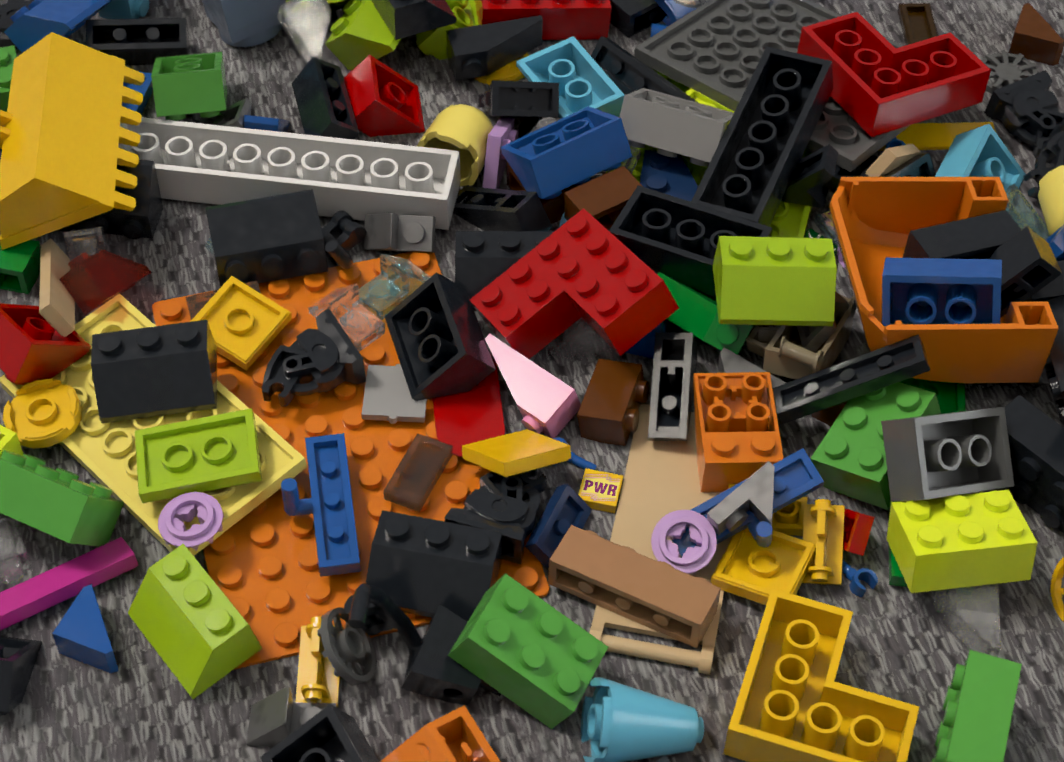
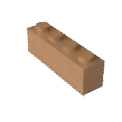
M571 525L549 560L548 584L695 648H698L717 612L721 588L712 585L704 578L694 577L679 571L666 562H658L639 554L628 546H620L601 538L590 530H583Z

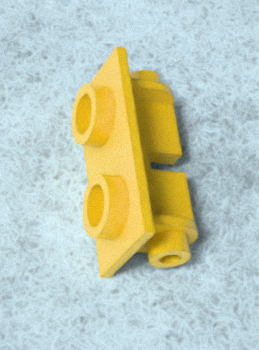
M817 499L815 504H804L803 540L816 544V556L811 566L808 567V572L802 583L842 585L845 505H831V501L827 499Z
M312 617L310 624L301 626L295 702L336 703V707H338L340 676L337 677L334 674V667L328 657L324 658L322 654L325 650L321 637L317 635V630L321 628V617Z

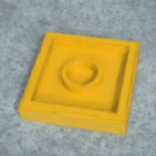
M231 276L190 322L207 320L217 352L247 371L289 323L291 312Z
M525 429L462 445L463 459L470 463L508 477L568 461L571 459V446Z
M746 528L733 535L711 576V584L721 588L723 591L763 605L767 604L771 588L796 595L808 572V567L811 566L816 556V544L772 530L771 544L768 547H760L749 529Z

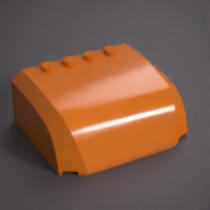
M841 177L839 186L833 194L829 207L834 230L868 347L872 352L919 334L925 348L930 371L912 378L952 383L1039 382L1059 329L1048 301L1011 302L1007 314L1000 318V324H902L901 320H895L894 325L884 326L882 324V274L885 258L903 257L908 236L912 230L1006 210L1009 200L1000 177Z

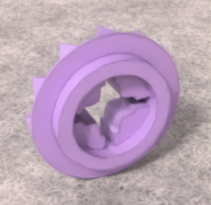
M201 492L185 493L172 499L162 509L158 519V528L167 545L172 544L177 548L184 544L186 547H191L197 551L200 544L206 541L213 543L214 535L217 532L223 531L222 520L224 514L221 505L214 497ZM197 516L200 525L193 524L187 530L184 522H191Z
M677 510L668 513L656 524L651 537V546L658 562H666L679 571L695 574L698 570L709 565L716 552L717 538L712 524L703 515L692 510ZM686 527H689L690 541L696 543L697 546L694 548L688 547L686 552L683 553L682 558H680L678 545L672 543L671 540H674V538L681 539L686 531Z

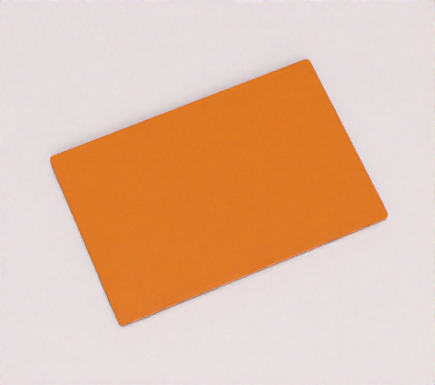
M406 252L355 262L349 269L335 266L328 268V272L248 285L290 311L291 320L247 371L217 352V380L249 409L252 408L258 417L304 456L307 466L305 438L344 433L361 572L320 577L313 514L287 515L284 510L282 490L280 488L216 538L213 543H210L203 549L209 576L247 621L262 647L261 650L235 669L299 655L301 626L310 624L312 617H322V615L335 608H344L345 602L350 596L354 595L355 590L361 584H366L372 541L382 510L445 522L444 518L451 508L464 509V502L468 494H471L475 489L479 490L480 478L491 472L466 461L463 457L448 452L441 446L436 436L433 399H427L425 423L397 421L395 424H391L389 421L362 419L361 414L366 382L352 384L344 381L326 393L316 392L306 396L295 395L291 403L286 407L280 405L278 395L281 392L274 393L271 396L270 402L264 401L262 385L265 371L275 351L280 345L290 347L297 340L296 336L308 328L318 329L316 317L327 309H330L363 357L366 377L368 365L395 366L400 364L385 316L436 272L441 274L434 252ZM218 290L155 302L152 305L155 325L162 326L190 322ZM307 467L293 478L297 482L299 499L311 498L309 470ZM530 533L524 540V556L521 565L502 559L497 581L506 573L539 598L548 595L549 585L541 562L525 547L531 536ZM405 613L415 627L427 625L432 619L431 617ZM340 618L341 625H343L344 629L346 621ZM393 629V630L381 631V632H380L379 634H377V635L370 636V638H371V637L380 636V635H384V634H388V633L397 632L398 630H397V629Z

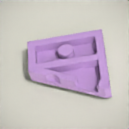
M501 116L488 134L482 188H499L507 163L500 147L518 139L519 132L514 130L515 118Z

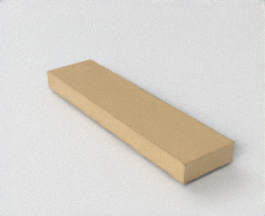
M50 238L41 245L39 313L61 336L66 337L75 330L74 263Z

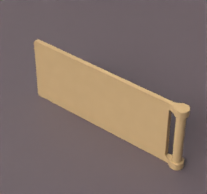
M641 404L639 407V423L637 430L633 434L610 541L620 546H628L637 553L658 561L652 551L651 537L659 520L673 511L691 510L722 492H701L697 464L695 412H691L687 441H649L650 405ZM733 536L717 544L716 552L708 566L698 570L695 574H686L704 578L711 583V576ZM720 591L717 612L699 644L702 645L701 652L603 634L604 627L676 640L598 605L595 607L589 633L608 646L607 652L698 668V673L710 675L724 591Z

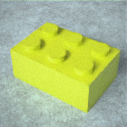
M1009 490L953 495L927 500L891 502L887 542L910 593L1031 580L1038 542Z

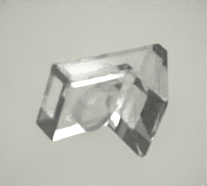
M357 284L337 288L309 307V313L315 318L323 311L330 309L359 352L385 334V323L360 304L359 286Z

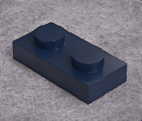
M568 484L557 486L525 547L549 569V560L570 526L573 525L583 529L592 509Z

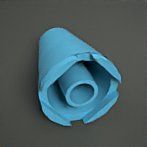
M595 677L590 681L589 686L596 687L593 697L585 696L581 717V741L590 740L592 757L583 756L585 762H627L692 751L696 743H701L704 735V721L702 717H698L695 708L606 678Z

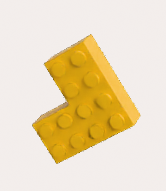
M771 588L728 727L723 754L747 762H906L919 706L835 682L853 611Z

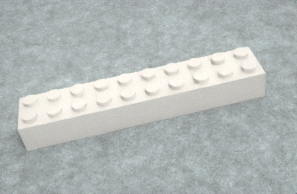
M142 117V121L138 126L120 123V127L138 133L140 135V143L138 146L119 144L118 148L137 154L139 160L154 161L160 195L163 199L223 205L313 189L319 216L333 217L336 212L341 210L346 211L354 220L365 221V214L377 213L436 217V229L449 230L461 182L460 151L145 117Z

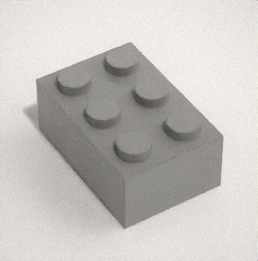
M641 88L624 95L619 117L622 119L629 146L644 148L645 145L658 148L657 153L668 157H677L678 154L690 157L691 163L708 167L734 113Z

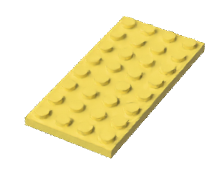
M119 293L75 324V331L91 348L86 355L52 378L60 380L62 384L68 387L70 385L74 388L83 407L82 420L75 432L59 444L102 486L112 489V496L124 503L123 506L161 544L172 552L176 547L165 543L159 532L158 519L162 509L174 498L142 503L138 492L135 430L249 408L217 380L216 409L101 423L91 368L92 335L156 326ZM5 374L0 377L2 388L12 398H15L17 396L15 392L24 385L12 383L5 377ZM255 413L262 481L201 492L214 497L221 505L224 514L222 520L223 531L217 532L213 537V541L278 491L284 479L294 478L308 467L305 457ZM196 516L191 522H184L188 530L193 524L200 525V522ZM206 541L200 544L197 551L191 547H187V549L195 556L210 543Z

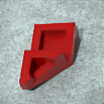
M845 508L843 550L864 556L875 517Z

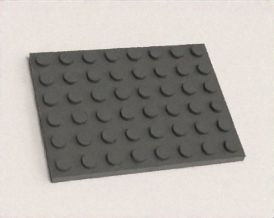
M709 0L635 47L634 57L651 69L672 78L675 82L692 88L735 111L766 46L797 53L802 27L840 17L841 15L810 0ZM883 36L895 48L904 46ZM830 96L806 149L813 153L830 144L838 152L836 165L851 172L909 126L871 137Z

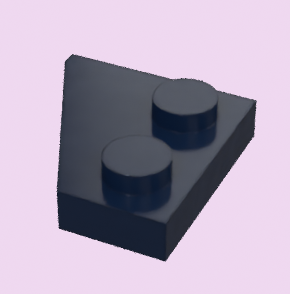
M645 150L640 184L645 188L691 202L698 185L682 156L678 154L677 157H668L657 153L656 150Z

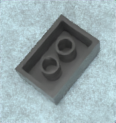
M1005 407L881 421L891 501L927 500L1014 486Z

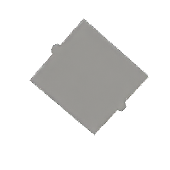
M396 364L395 366L368 365L361 414L362 419L389 421L391 424H395L397 421L425 423L427 399L419 401L412 399L401 364Z

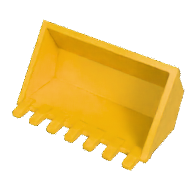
M53 32L14 59L7 112L0 110V149H2L0 160L1 250L100 215L113 208L127 211L134 210L136 199L115 191V186L134 189L137 186V177L118 170L117 165L134 168L139 163V156L118 148L119 144L138 146L140 143V135L120 127V123L138 126L142 121V115L139 112L123 107L122 102L141 105L143 94L123 86V82L142 85L145 77L143 73L126 67L125 60L113 55L110 56Z

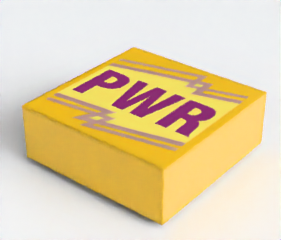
M585 468L578 495L591 509L616 513L623 484V475Z

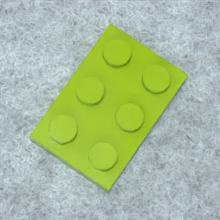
M252 408L135 430L138 492L142 503L174 498L190 492H205L262 481L256 421Z

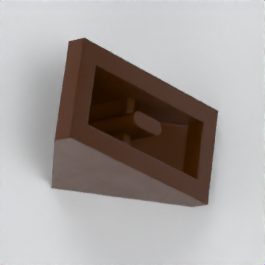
M1030 3L1024 4L1009 53L1023 54L1026 59L1049 65L1059 64L1064 40Z

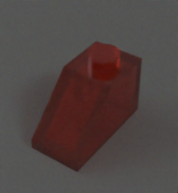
M101 250L89 257L87 252L77 256L67 264L71 270L59 280L84 315H87L117 294H122L132 288L152 272L145 265L106 250Z

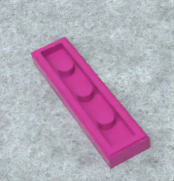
M120 537L0 592V631L78 595L84 586L92 584V587H95L136 568L139 564L134 552L123 537Z

